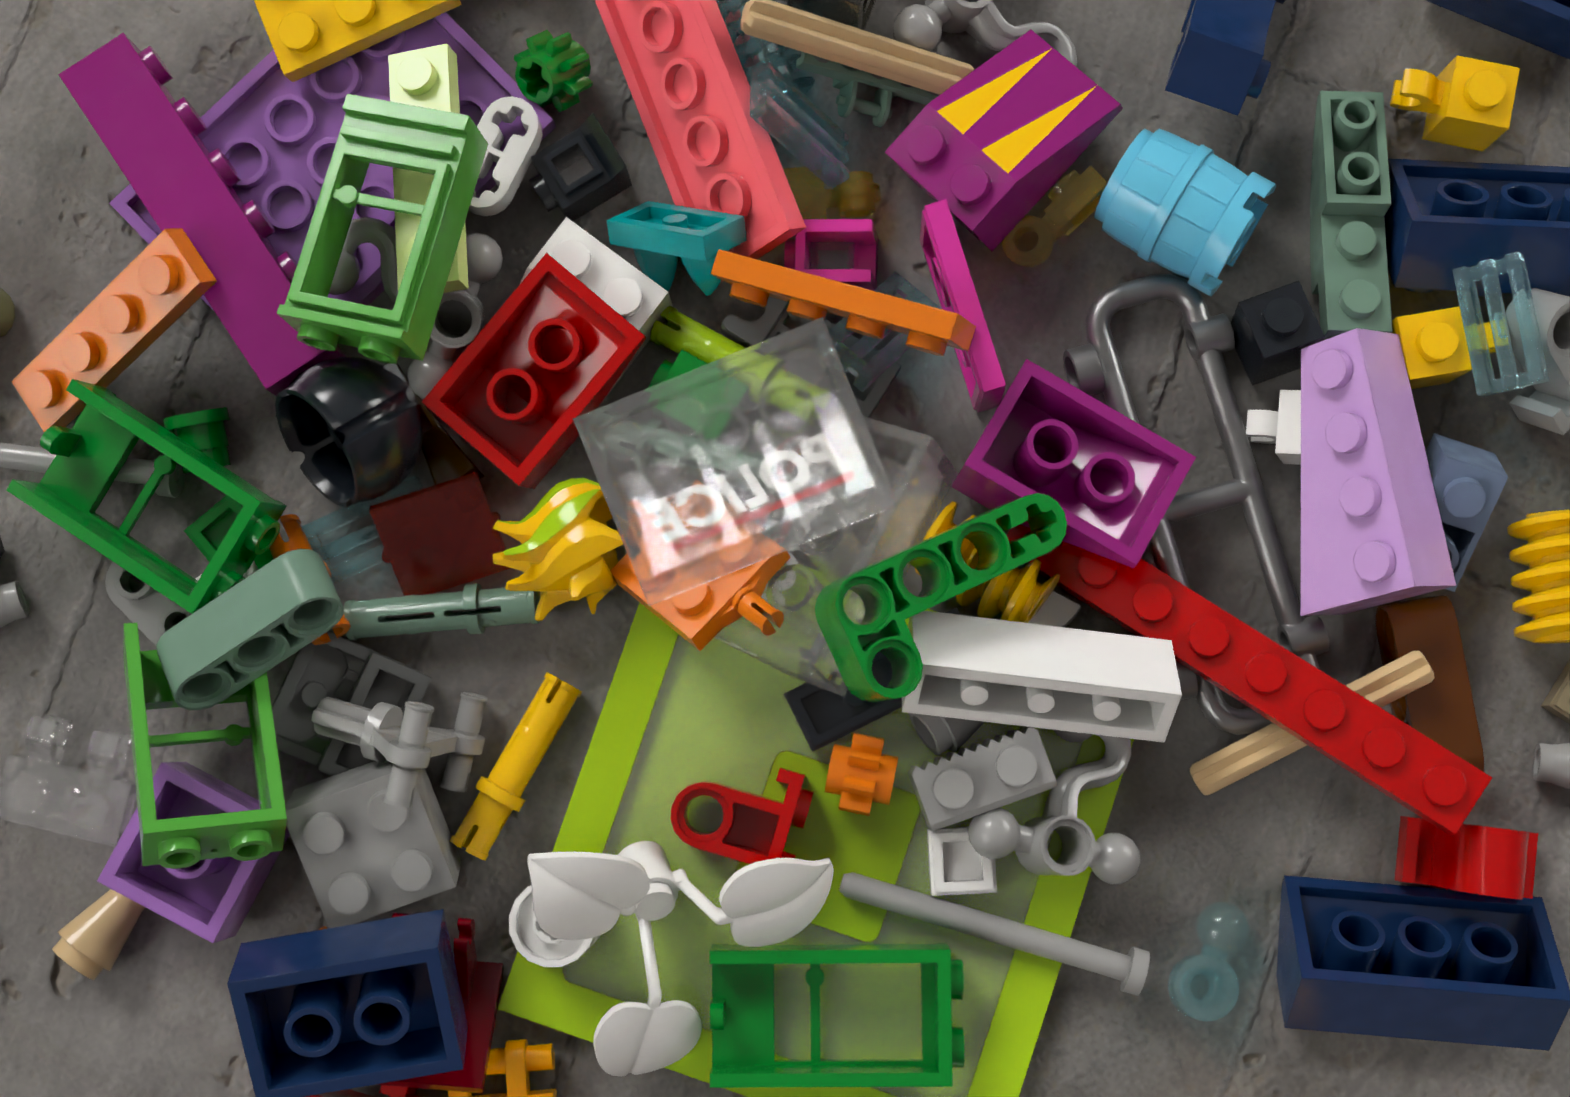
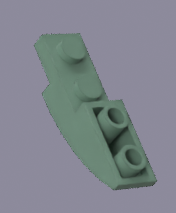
M1320 91L1317 97L1310 190L1311 293L1319 295L1320 327L1325 336L1324 340L1356 328L1392 333L1384 216L1391 206L1383 92Z

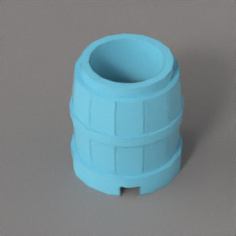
M1143 129L1130 144L1111 175L1096 207L1094 218L1103 223L1102 231L1136 252L1138 257L1189 278L1187 284L1211 297L1223 282L1217 278L1225 264L1233 267L1268 206L1267 203L1257 199L1258 195L1266 198L1274 193L1276 184L1255 172L1247 176L1235 166L1214 155V151L1203 144L1198 146L1162 129H1158L1154 133Z

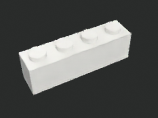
M922 611L909 619L908 628L920 653L923 671L922 678L916 689L907 696L902 697V712L1165 743L1182 697L1172 640L932 611Z

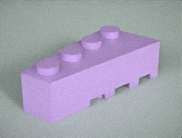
M1356 328L1302 348L1300 616L1343 615L1456 586L1399 334Z

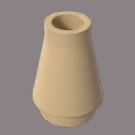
M110 889L58 931L61 939L52 950L73 969L87 978L95 980L103 969L109 971L112 969L140 914L146 907Z

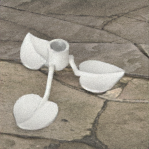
M639 841L630 844L618 855L593 852H548L529 854L527 859L534 914L539 926L550 936L564 940L594 938L612 929L618 921L620 914L624 916L636 914L648 985L647 1004L641 1002L619 1003L609 1009L596 1027L593 1041L595 1055L601 1068L612 1076H626L629 1073L634 1075L644 1074L671 1065L687 1055L700 1038L702 1031L701 1018L693 1005L682 1000L661 1003L662 993L651 921L662 919L672 912L678 897V891H682L714 923L718 925L731 923V933L737 944L747 947H761L783 942L801 932L812 922L827 899L834 872L830 858L816 861L795 858H773L754 862L739 869L727 880L720 892L719 902L721 908H718L689 881L684 869L672 872L663 847L653 841Z

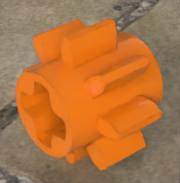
M854 733L851 747L834 744L825 792L841 795L839 810L870 816L872 802L885 805L890 804L899 757L882 754L883 738Z

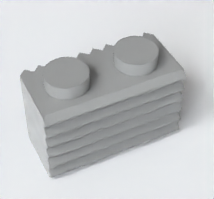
M1020 726L1019 730H1008L1006 735H996L994 740L984 739L982 744L972 743L970 749L960 748L957 754L948 752L945 759L935 757L933 763L923 761L920 768L911 765L908 772L925 823L932 832L1058 787L1038 729Z

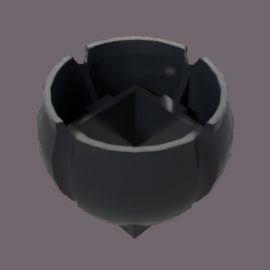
M344 356L324 360L299 373L285 390L278 393L275 402L277 421L289 451L302 452L305 455V459L300 465L303 474L324 497L334 504L346 508L359 502L374 500L399 486L411 473L419 457L424 433L434 428L396 363L382 365L364 358Z

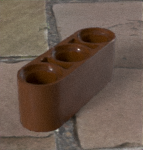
M1439 595L1379 605L1376 610L1375 625L1383 666L1412 651H1420L1431 666L1435 677L1431 683L1390 703L1392 715L1484 772L1482 742L1458 620L1451 601L1447 596Z

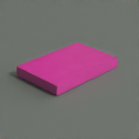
M947 199L924 206L921 217L920 244L941 309L957 313L976 326L969 351L954 348L973 409L979 413L999 406L1006 383Z

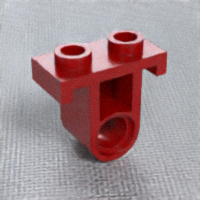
M781 767L779 768L776 781L789 784L784 802L721 783L702 781L687 786L676 796L671 807L670 819L674 832L684 843L697 849L748 864L773 858H795V854L783 850L790 826L800 829L804 828L814 791L802 788L805 774ZM701 795L711 796L716 799L722 806L724 813L720 827L710 833L694 829L687 816L691 801Z
M1400 816L1394 880L1486 896L1523 900V898L1533 899L1538 833L1462 824L1458 832L1451 837L1425 819Z

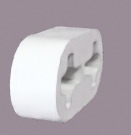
M513 96L503 97L491 103L477 126L488 142L478 178L483 179L489 172L493 162H496L492 177L499 187L495 193L485 190L480 198H476V191L474 190L469 210L477 215H496L507 208L532 162L530 157L536 154L542 140V126L532 105L524 99ZM517 116H520L527 133L523 137L513 134L503 152L500 151L504 142V136L498 125L501 121L511 124Z

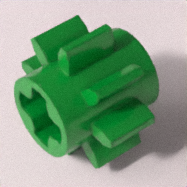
M545 30L527 38L528 49L514 55V60L517 62L515 71L516 82L522 94L530 101L537 103L541 108L553 103L558 112H562L579 103L578 93L593 85V82L588 78L591 70L589 54L578 42L572 40L571 33L569 32L553 38L552 34Z

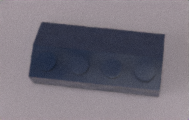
M1388 158L1391 206L1384 216L1388 271L1395 288H1404L1414 293H1430L1434 290L1467 291L1477 296H1493L1497 293L1520 294L1524 290L1537 288L1570 296V167Z
M1284 875L1281 886L1276 977L1285 1028L1550 1050L1570 1009V989L1542 897L1533 896V899L1523 898V900L1450 889Z

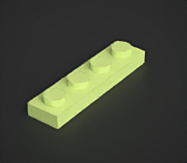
M447 43L388 55L390 101L460 114L457 54ZM393 167L394 199L425 205L434 175ZM395 212L397 283L399 291L421 216ZM465 223L444 293L469 289Z

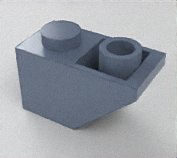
M1433 433L1426 449V455L1456 586L1445 589L1455 592L1505 486L1508 475L1495 453Z

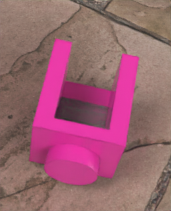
M803 219L806 228L796 234V239H788L785 242L784 267L877 292L878 235L873 219Z

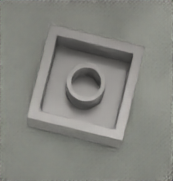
M373 761L300 787L292 792L285 805L287 815L286 826L329 928L355 924L456 887L462 861L456 846L449 841L452 836L425 768L419 771L413 797V807L410 808L391 806L383 801L386 796L392 765L394 764L389 761L384 763Z

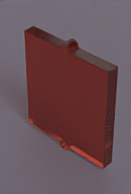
M477 472L371 505L369 508L384 546L382 560L386 563H391L404 596L433 594L510 569L506 566L496 565L493 562V553L503 552L507 549L500 531L493 529L496 521L501 520V516L498 512H492Z

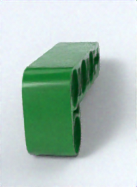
M1044 494L1026 495L982 513L833 581L824 587L816 599L815 614L817 623L842 679L851 694L862 701L878 702L905 697L914 691L922 678L923 664L905 619L1040 557L1059 546L1066 535L1067 527L1065 513L1059 503ZM1027 521L1031 531L1027 532L1022 538L1009 541L1004 531ZM964 538L971 541L977 549L979 557L975 569L968 566L962 558L961 544ZM906 564L916 568L921 575L922 589L918 596L910 593L904 585L903 570ZM848 590L858 594L864 603L865 613L860 624L851 621L844 611L843 601ZM878 652L886 656L892 666V679L886 687L880 685L872 673V661Z

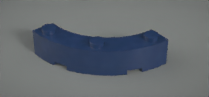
M1191 0L1181 29L1183 36L1171 62L1165 91L1238 116L1246 96L1257 99L1264 86L1271 66L1270 61L1262 59L1267 32L1275 2L1283 4L1285 0Z

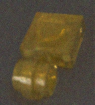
M822 165L783 168L803 219H827L826 208L838 207L840 217H866L876 212L875 203L881 200L880 185L873 182V174L870 172L852 171L840 174L836 177L835 187L824 189Z
M1091 165L1081 175L1076 170H1073L1064 176L1048 194V198L1052 203L1044 209L1046 215L1042 219L1030 215L1025 216L1004 238L1002 245L1007 257L1022 267H1034L1043 263L1050 256L1054 243L1064 234L1068 237L1096 210L1107 185L1105 179ZM1029 231L1036 232L1038 234L1036 247L1031 251H1020L1018 240L1021 235Z

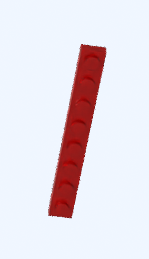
M1023 525L1013 527L1007 533L1008 540L1012 541L1022 538L1031 530ZM1064 541L1052 551L1037 557L1042 562L1039 570L1040 575L1049 580L1057 573L1060 574L1057 586L1136 636L1172 640L1175 661L1451 837L1458 832L1493 778L1143 559H1140L1138 564L1131 568ZM1031 560V561L1025 563L1024 565H1028V564L1031 563L1033 560Z

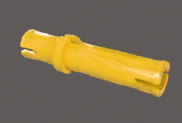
M546 672L544 681L488 778L481 776L475 788L479 790V793L455 835H452L449 840L459 848H466L465 851L481 860L486 861L491 847L512 811L519 812L526 801L521 797L522 793L576 699L582 694V691L549 672Z

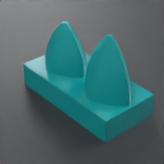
M646 201L606 220L610 245L633 248L635 259L641 272L667 291H669L675 278L678 257H681L682 263L694 283L706 296L711 295L721 282V279L711 275L718 249L728 251L747 241L744 216Z

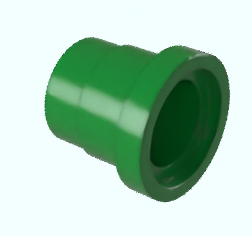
M227 407L185 413L163 419L165 429L172 431L174 435L222 466L231 465L227 447L229 444L224 425L225 421L230 420ZM182 466L183 474L191 473L189 470Z

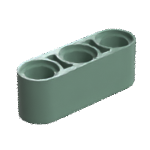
M297 549L278 556L167 630L160 637L156 644L157 654L175 702L179 707L187 710H202L224 701L332 629L342 618L344 606L319 553L311 549Z

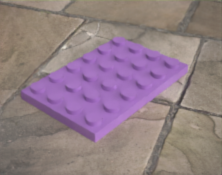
M445 12L295 82L284 76L273 49L201 117L207 130L198 136L209 153L219 148L239 175L241 181L232 187L243 204L253 199L273 226L275 232L266 238L277 255L280 256L288 251L298 264L346 114L342 109L346 95L352 94L390 101L388 55L447 43L457 54L460 114L469 115L476 126H478L484 112L491 103L500 98L510 96L524 99L532 105L542 126V140L556 128L554 120L537 103L527 99L520 91L517 83ZM517 116L511 124L501 121L498 125L504 136V142L500 151L503 152L513 134L523 137L527 133L520 116ZM493 162L489 172L483 179L478 178L475 187L476 198H480L485 190L490 191L496 185L492 177L496 162ZM369 163L360 193L394 199L393 167ZM131 184L109 203L148 244L162 232ZM356 205L352 219L362 217L380 219L395 229V211ZM363 243L357 247L354 253L360 267L359 279L355 286L344 294H328L329 298L370 305L384 291L381 278L380 252L375 245ZM202 295L200 298L213 310L205 296Z

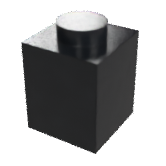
M1299 281L1238 302L1231 321L1235 341L1234 346L1252 386L1300 369L1301 349L1321 342L1325 338Z

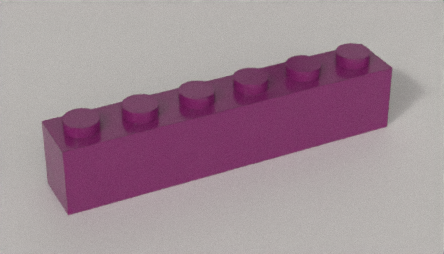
M122 33L58 74L160 230L182 228L216 278L217 282L203 295L267 391L277 397L278 393L285 390L299 373L321 361L345 357L338 345L335 351H325L300 342L296 338L298 332L277 314L279 305H285L297 263L288 251L280 256L277 255L266 238L275 232L273 226L253 199L243 204L232 187L241 181L239 175L219 148L209 153L198 136L207 130L205 124L185 97L178 101L174 100L164 85L172 80L173 77L151 46L140 51Z

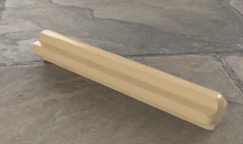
M750 0L746 2L742 11L740 27L747 35L935 94H942L975 70L968 63L772 0Z
M1412 651L1345 686L1382 708L1431 683L1435 677L1423 653ZM1272 723L1195 762L1189 769L1200 792L1203 795H1211L1307 746V744Z

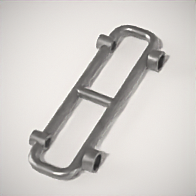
M1172 274L1142 277L1117 284L1101 292L1091 303L1086 316L1085 327L1088 344L1067 349L1063 353L1068 383L1088 395L1103 392L1107 406L1139 424L1111 333L1110 322L1114 314L1121 309L1157 299L1173 301L1182 312L1185 321L1184 333L1186 344L1191 356L1197 360L1233 476V480L1174 497L1149 542L1156 568L1189 588L1170 524L1241 504L1279 624L1277 628L1279 644L1319 669L1316 655L1329 650L1328 633L1318 615L1307 618L1300 616L1301 607L1222 356V352L1233 350L1235 344L1233 329L1228 317L1224 313L1210 317L1207 305L1199 290L1187 284L1188 281ZM1176 661L1182 692L1180 701L1196 697L1205 718L1218 729L1235 735L1252 734L1272 724L1271 721L1250 708L1236 709L1231 707L1224 700L1221 689Z

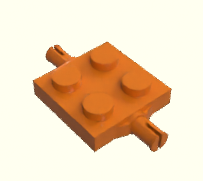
M698 481L692 488L705 486ZM696 496L690 499L688 506L678 510L676 503L673 508L690 536L667 545L662 536L674 532V528L671 525L658 531L653 523L666 518V515L664 514L661 518L655 515L649 516L643 504L639 501H633L628 505L634 514L624 508L621 514V521L624 525L629 526L638 533L641 538L610 570L620 587L699 651L724 627L739 620L741 617L750 621L766 636L776 632L770 621L778 628L781 627L784 621L783 612L761 598L768 581L791 558L781 542L754 522H750L673 553L672 546L746 516H739L734 507L725 502L727 511L721 523L710 528L697 529L689 526L686 522L693 519H708L716 511L715 503L705 496Z

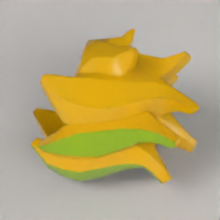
M570 478L560 481L544 494L534 509L521 521L497 520L494 524L493 529L511 536L522 544L503 552L493 553V562L496 565L524 572L518 578L507 581L506 590L540 591V600L535 613L536 621H543L555 606L570 600L577 601L585 596L591 613L595 614L598 602L617 586L610 570L618 563L616 548L624 544L625 537L619 531L608 527L606 522L621 515L624 508L628 510V507L606 496V486L587 478Z

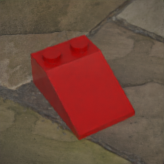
M546 252L422 400V403L518 486L535 489L574 443L647 337Z

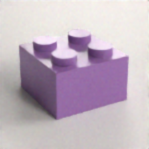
M161 762L153 777L157 820L260 809L259 800L187 762ZM137 807L97 882L205 940L216 943L236 936L281 851L270 852L265 857L250 861L236 860L232 857L205 859L189 867L178 869L165 868L160 864L142 866ZM287 826L285 830L284 845L290 835Z

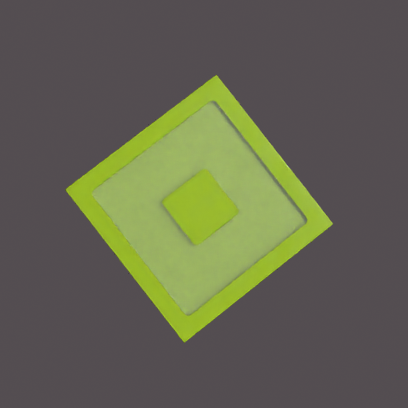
M784 564L769 581L776 582L784 578L787 573V565ZM798 565L799 572L794 582L787 588L780 591L764 590V592L773 593L779 598L781 602L779 610L784 614V621L780 628L771 623L776 631L770 636L764 635L750 621L741 617L739 620L724 627L701 651L697 650L639 602L552 852H593L618 855L630 844L639 841H653L663 847L672 872L684 869L689 881L715 906L721 908L719 896L722 887L736 871L749 864L697 849L684 843L674 832L671 823L672 804L676 796L683 789L702 781L721 783L784 802L789 784L776 781L779 768H785L805 774L802 788L812 790L814 794L804 828L800 829L790 826L783 851L795 854V859L816 861L830 858L834 872L827 899L812 922L795 936L773 945L947 943L951 949V959H962L963 1000H952V1027H963L965 1062L964 1068H952L953 1087H748L723 1089L746 1097H1019L1062 963L846 898L839 891L843 875L854 872L931 896L927 844L928 828L908 772L911 765L920 768L923 761L933 763L935 757L945 759L947 753L952 752L949 749L940 755H935L931 752L914 729L909 713L902 712V707L812 752L784 693L837 667L817 623L815 605L821 590L839 578ZM848 590L843 601L844 611L851 621L860 624L865 613L864 603L858 594ZM910 618L905 619L907 626ZM984 722L960 748L970 749L972 743L982 745L984 739L994 740L996 735H1006L1008 730H1019L1020 726ZM1035 728L1038 729L1056 779L1069 768L1078 764L1100 760L1104 756L1105 744L1097 735L1093 734L1083 742H1069L1057 736L1054 730ZM854 733L883 738L882 754L899 757L890 804L885 805L872 802L870 816L839 810L841 795L825 792L833 746L838 744L851 747ZM1130 739V740H1131V748H1132L1134 739ZM1123 773L1117 780L1107 785L1083 790L1079 793L1077 818L1083 820L1091 828L1095 841L1104 834ZM1051 789L1000 808L1013 814L1019 825H1024L1025 822L1035 817H1042ZM701 795L691 801L687 816L694 829L710 833L720 827L724 813L722 806L716 799L711 796ZM972 818L944 828L969 827ZM1053 830L1047 841V850L1050 857L1056 862L1062 852V841L1059 834ZM1013 851L1004 858L995 859L997 893L933 896L1070 938L1092 869L1088 866L1085 871L1076 875H1036L1027 871L1020 864L1016 852ZM678 891V897L672 912L662 919L651 921L662 993L661 1003L682 1000L693 1005L700 1015L702 1031L697 1044L687 1055L664 1068L710 1084V1071L712 1068V1030H710L712 964H709V950L712 944H739L733 939L730 929L731 923L725 925L714 923L682 891ZM633 913L630 916L620 914L614 927L600 935V938L578 960L562 967H542L529 962L517 951L498 1010L593 1043L596 1027L610 1008L623 1002L647 1004L649 993L636 914ZM920 963L820 964V968L825 975L824 983L820 986V1059H922ZM774 964L775 1060L811 1059L810 986L805 980V974L810 968V964Z

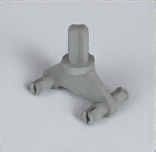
M461 692L454 725L455 729L429 727L435 708L431 705L414 701L405 702L406 707L403 716L400 707L380 702L373 709L331 697H325L320 700L317 709L313 711L311 721L314 723V731L317 734L360 746L364 758L382 763L385 761L394 763L383 801L391 806L410 808L413 807V797L419 771L429 766L430 757L448 753L440 787L455 792H467L473 755H481L485 743V737L478 733L480 732L488 698L475 693Z

